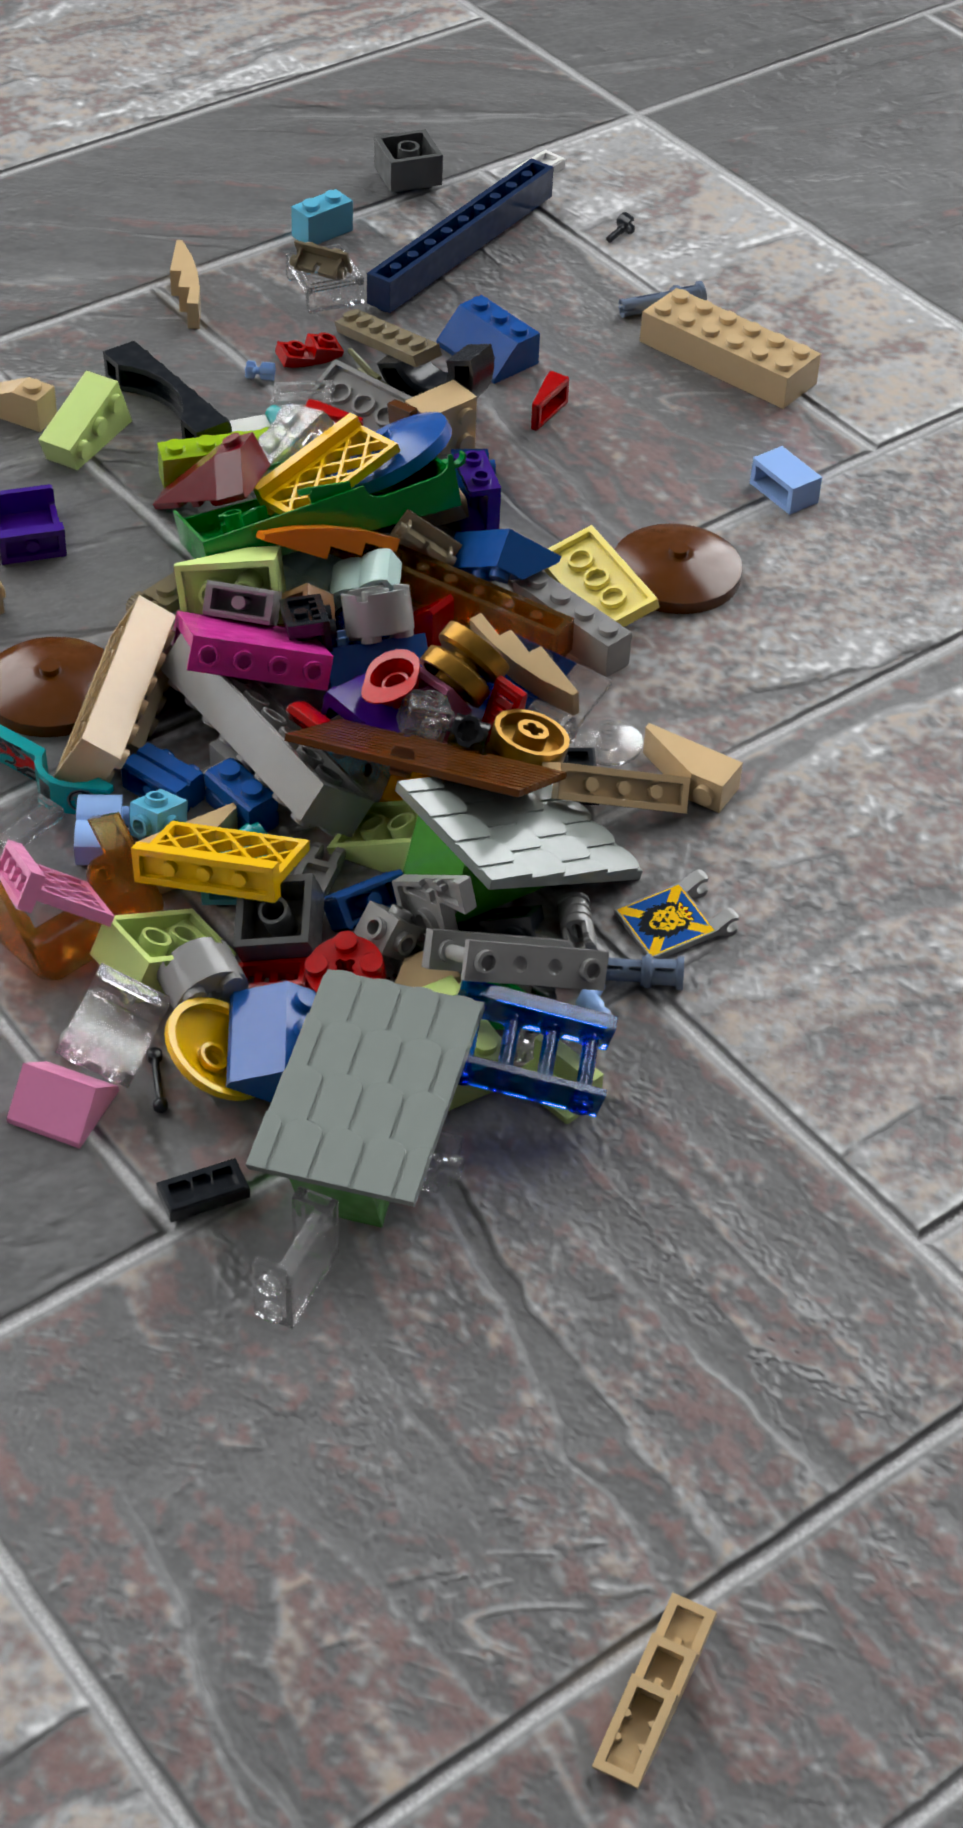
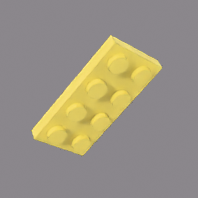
M593 525L548 548L560 555L561 559L559 563L544 569V571L554 580L623 627L660 608L658 598Z

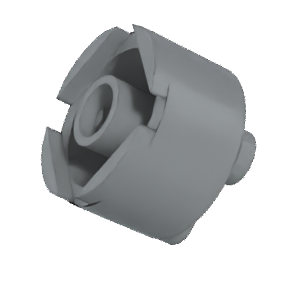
M393 584V591H389V588H383V585L350 590L347 591V594L342 593L341 601L345 630L349 641H361V644H375L382 642V636L393 635V638L413 636L415 624L409 585Z
M213 937L197 938L179 946L171 953L174 959L167 966L162 962L157 972V980L173 1010L182 1002L197 997L215 998L230 1003V996L233 992L248 989L249 985L244 972L226 941L221 939V943L214 941Z

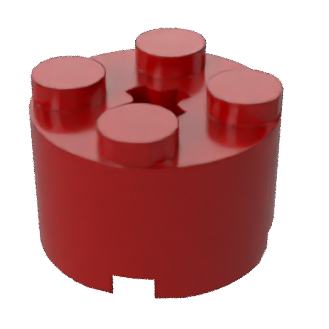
M341 931L334 938L321 943L307 957L304 963L309 989L314 990L316 993L327 969L345 970L355 975L373 979H387L380 950L371 941L356 936L351 931Z

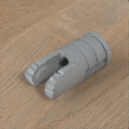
M569 892L562 895L556 903L561 938L570 941V948H576L575 942L584 941L586 949L598 950L589 897L581 892Z

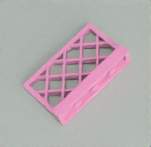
M7 840L0 858V884L16 909L32 913L36 901L103 925L111 926L115 917L87 881L37 864L22 844Z

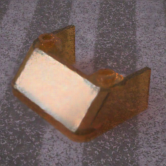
M120 813L97 815L87 819L104 853L89 863L86 878L88 884H90L114 915L163 911L164 902L157 886L134 882L131 847L135 842ZM0 880V943L34 974L43 980H59L94 959L89 953L100 930L101 923L63 911L35 928L30 917L25 912L15 909Z

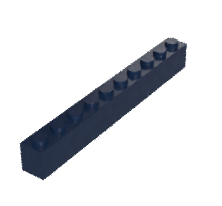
M532 158L373 268L367 273V304L383 312L391 313L552 197L554 167Z

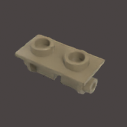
M294 241L297 255L293 254L291 256L290 266H293L295 270L314 274L317 266H320L318 270L319 276L336 281L345 279L347 272H353L348 253L337 248L330 249L318 246L313 242Z
M409 509L406 510L389 534L399 538V543L443 572L446 568L450 569L457 559L455 555L462 547V544Z

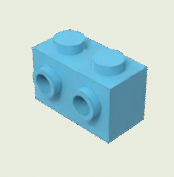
M337 189L291 206L292 236L298 241L320 244L353 231V200Z

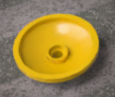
M197 997L179 1004L168 1017L164 1033L168 1053L179 1072L192 1085L214 1097L232 1101L254 1098V1096L226 1087L230 1003L215 998Z

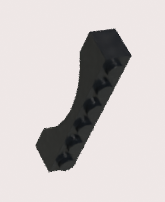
M131 341L103 351L105 377L118 381L121 391L150 397L173 410L181 420L182 439L232 432L231 423L227 417L220 414L210 403L201 398L194 389L187 386L178 376L174 375L163 363L155 359L148 350L142 348L137 342Z

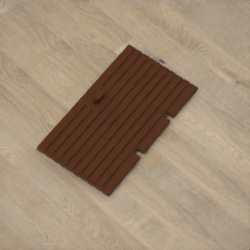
M337 719L332 722L322 723L321 725L311 726L310 728L285 733L284 741L390 766L389 774L410 778L412 772L518 798L564 780L567 777V772L493 754L481 755L476 750L413 735L405 737L400 732L345 719Z

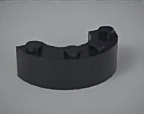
M468 344L446 361L448 372L438 369L430 361L414 367L389 355L380 360L377 365L387 384L411 397L455 380L478 398L490 385L494 373L495 356L491 344Z

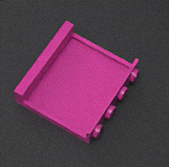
M183 611L176 612L175 635L171 645H174L180 634L183 635L190 646L187 664L188 671L324 691L328 690L334 656L317 637L309 641L289 640L286 627Z

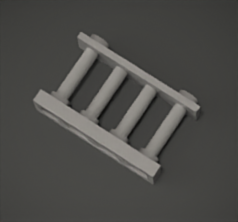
M426 928L422 967L435 970L461 971V980L604 991L609 952L570 948V941L564 939Z

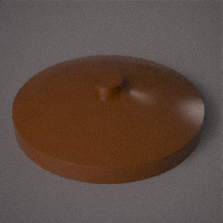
M670 523L651 525L628 534L615 548L619 556L658 598L660 608L655 611L671 614H694L709 611L729 601L740 586L742 562L738 552L724 538L703 528Z
M43 637L24 641L0 653V724L16 733L34 737L70 735L104 649L93 643L76 638Z

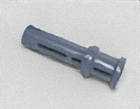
M696 281L694 285L680 287L679 285H673L669 291L626 299L622 298L618 302L619 305H623L619 306V312L623 318L642 314V311L676 288L686 290L689 294L707 300L705 285L702 281Z
M646 954V956H642V960L608 957L605 981L640 982V986H644V988H650L652 985L675 986L677 990H683L684 956H678L677 959L653 958L652 954Z

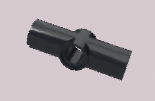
M457 713L447 743L479 751V754H482L492 725L480 721L475 716Z

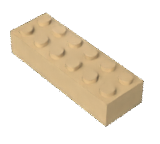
M676 288L642 311L640 342L782 409L817 384L821 353L810 349L807 345L788 339L783 334L766 329L756 322L744 319L732 311L722 309L708 300H703L689 294L686 290Z
M141 595L134 601L108 640L53 776L54 778L75 783L86 782L99 777L110 783L115 773L113 769L117 768L120 770L123 767L130 753L125 747L127 744H131L139 730V725L135 724L136 719L140 720L149 703L144 699L145 695L149 696L158 679L153 674L159 671L167 654L162 652L163 648L167 649L175 635V631L171 629L175 614Z

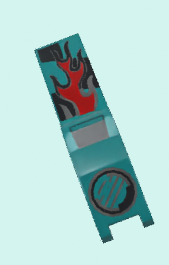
M0 724V762L36 781L41 800L52 809L68 814H76L78 794L109 795L114 791L112 784L99 777L90 781L75 783L54 778L48 772L46 749Z

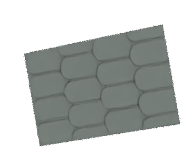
M436 777L397 781L395 791L418 814L403 873L417 875H467L471 877L477 907L467 914L457 911L455 914L457 924L546 886L640 880L643 870L639 867L637 859L628 850L615 843L613 835L605 827L591 819L590 812L582 804L576 801L551 799L553 784L518 798Z
M327 969L321 980L310 1012L306 1015L287 1067L282 1073L270 1107L264 1115L246 1162L247 1168L289 1178L303 1210L382 1228L389 1202L415 1207L485 1009L484 1002L475 1001L466 996H452L434 992L425 987H410L396 984L387 979L359 976L345 970Z

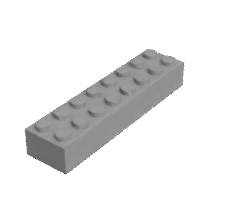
M180 634L160 668L169 678L168 684L175 690L183 693L186 697L185 703L199 711L203 715L201 720L220 733L219 740L233 748L238 753L236 758L256 772L254 778L274 792L272 797L278 803L291 810L290 816L295 822L307 828L310 825L317 826L332 836L339 833L352 837L375 801L325 750L284 741L285 733L298 731L301 728L289 720L285 708L259 681L188 671L187 664L190 646L183 635Z

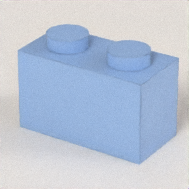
M780 446L753 457L750 484L790 515L818 503L822 477L786 448Z

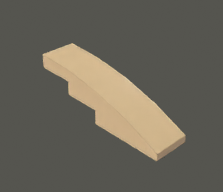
M176 240L170 268L171 296H179L180 312H187L188 329H200L201 302L198 271L193 257L183 240Z
M482 613L470 619L471 631L489 643L508 663L510 669L506 675L544 702L573 716L579 713V692L542 646L529 652L512 630L499 635Z
M672 1592L655 1633L652 1632L635 1674H631L593 1762V1769L639 1789L717 1618L716 1611Z

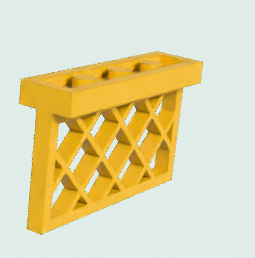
M349 413L260 479L253 491L260 505L266 506L268 515L271 516L275 512L283 514L310 504L308 495L299 497L297 490L350 481L352 488L401 450L398 443L362 426L358 416ZM382 450L379 453L371 454L373 451ZM363 454L362 457L350 459L351 456ZM356 469L354 472L347 473V470ZM337 472H338V474H337L336 476H331V477L325 478V476L328 475V474H333V473H337Z
M171 821L150 843L137 841L131 847L134 882L276 903L281 897L280 884L310 851V840Z

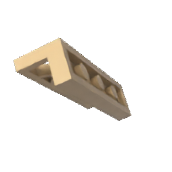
M542 762L543 767L567 772L566 779L553 784L551 799L687 814L690 787L689 777L563 762Z

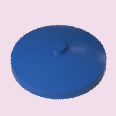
M424 412L400 419L375 431L398 443L401 451L352 487V489L364 486L366 491L371 494L404 480L427 465L446 447L451 439L452 428L446 417L439 412ZM382 450L373 451L371 454L379 453ZM363 454L351 456L350 459L362 457ZM356 469L347 470V473L354 472Z

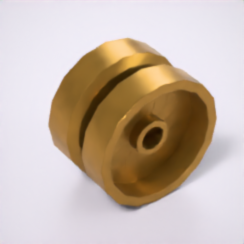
M450 621L439 634V640L443 647L430 645L420 658V664L425 670L453 688L468 705L479 709L491 693L486 682L494 684L496 678L500 675L504 677L510 667L506 660L480 636L460 623Z
M511 709L503 711L496 716L490 734V741L487 742L483 755L493 754L542 766V762H564L570 738L560 724L544 714L526 709Z

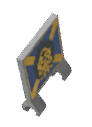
M700 869L690 873L680 883L614 909L616 917L644 955L652 954L653 958L657 959L666 958L716 936H732L738 931V925L735 921L739 920L735 910L727 908L709 921L691 897H702L708 892L705 882L709 878Z

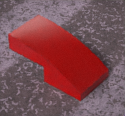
M305 701L291 703L285 709L289 720L301 729L332 722V720Z

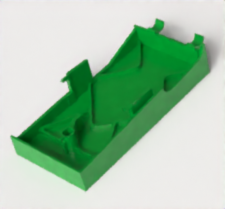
M459 451V457L455 461L452 454L448 455V460L446 458L441 460L435 457L411 476L371 494L366 491L364 486L352 489L350 481L297 490V494L299 497L308 495L310 504L283 514L275 512L271 516L268 515L266 506H261L257 498L185 518L175 510L173 514L180 543L197 559L246 547L277 545L256 538L258 530L290 525H334L372 531L397 524L407 509L422 517L462 505L455 468L463 466L466 461V453ZM286 460L271 464L268 470H274ZM280 546L282 556L297 552V550Z

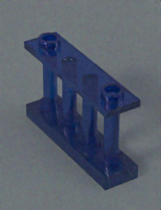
M461 980L456 995L484 1002L485 1009L481 1019L503 1024L504 1030L498 1062L476 1057L474 1053L480 1027L479 1023L458 1085H470L566 1109L576 1115L596 1117L607 1095V1089L592 1086L598 1049L607 1050L617 1028L618 1016L486 982ZM520 1029L543 1035L537 1072L514 1066ZM559 1039L582 1045L576 1082L553 1076Z

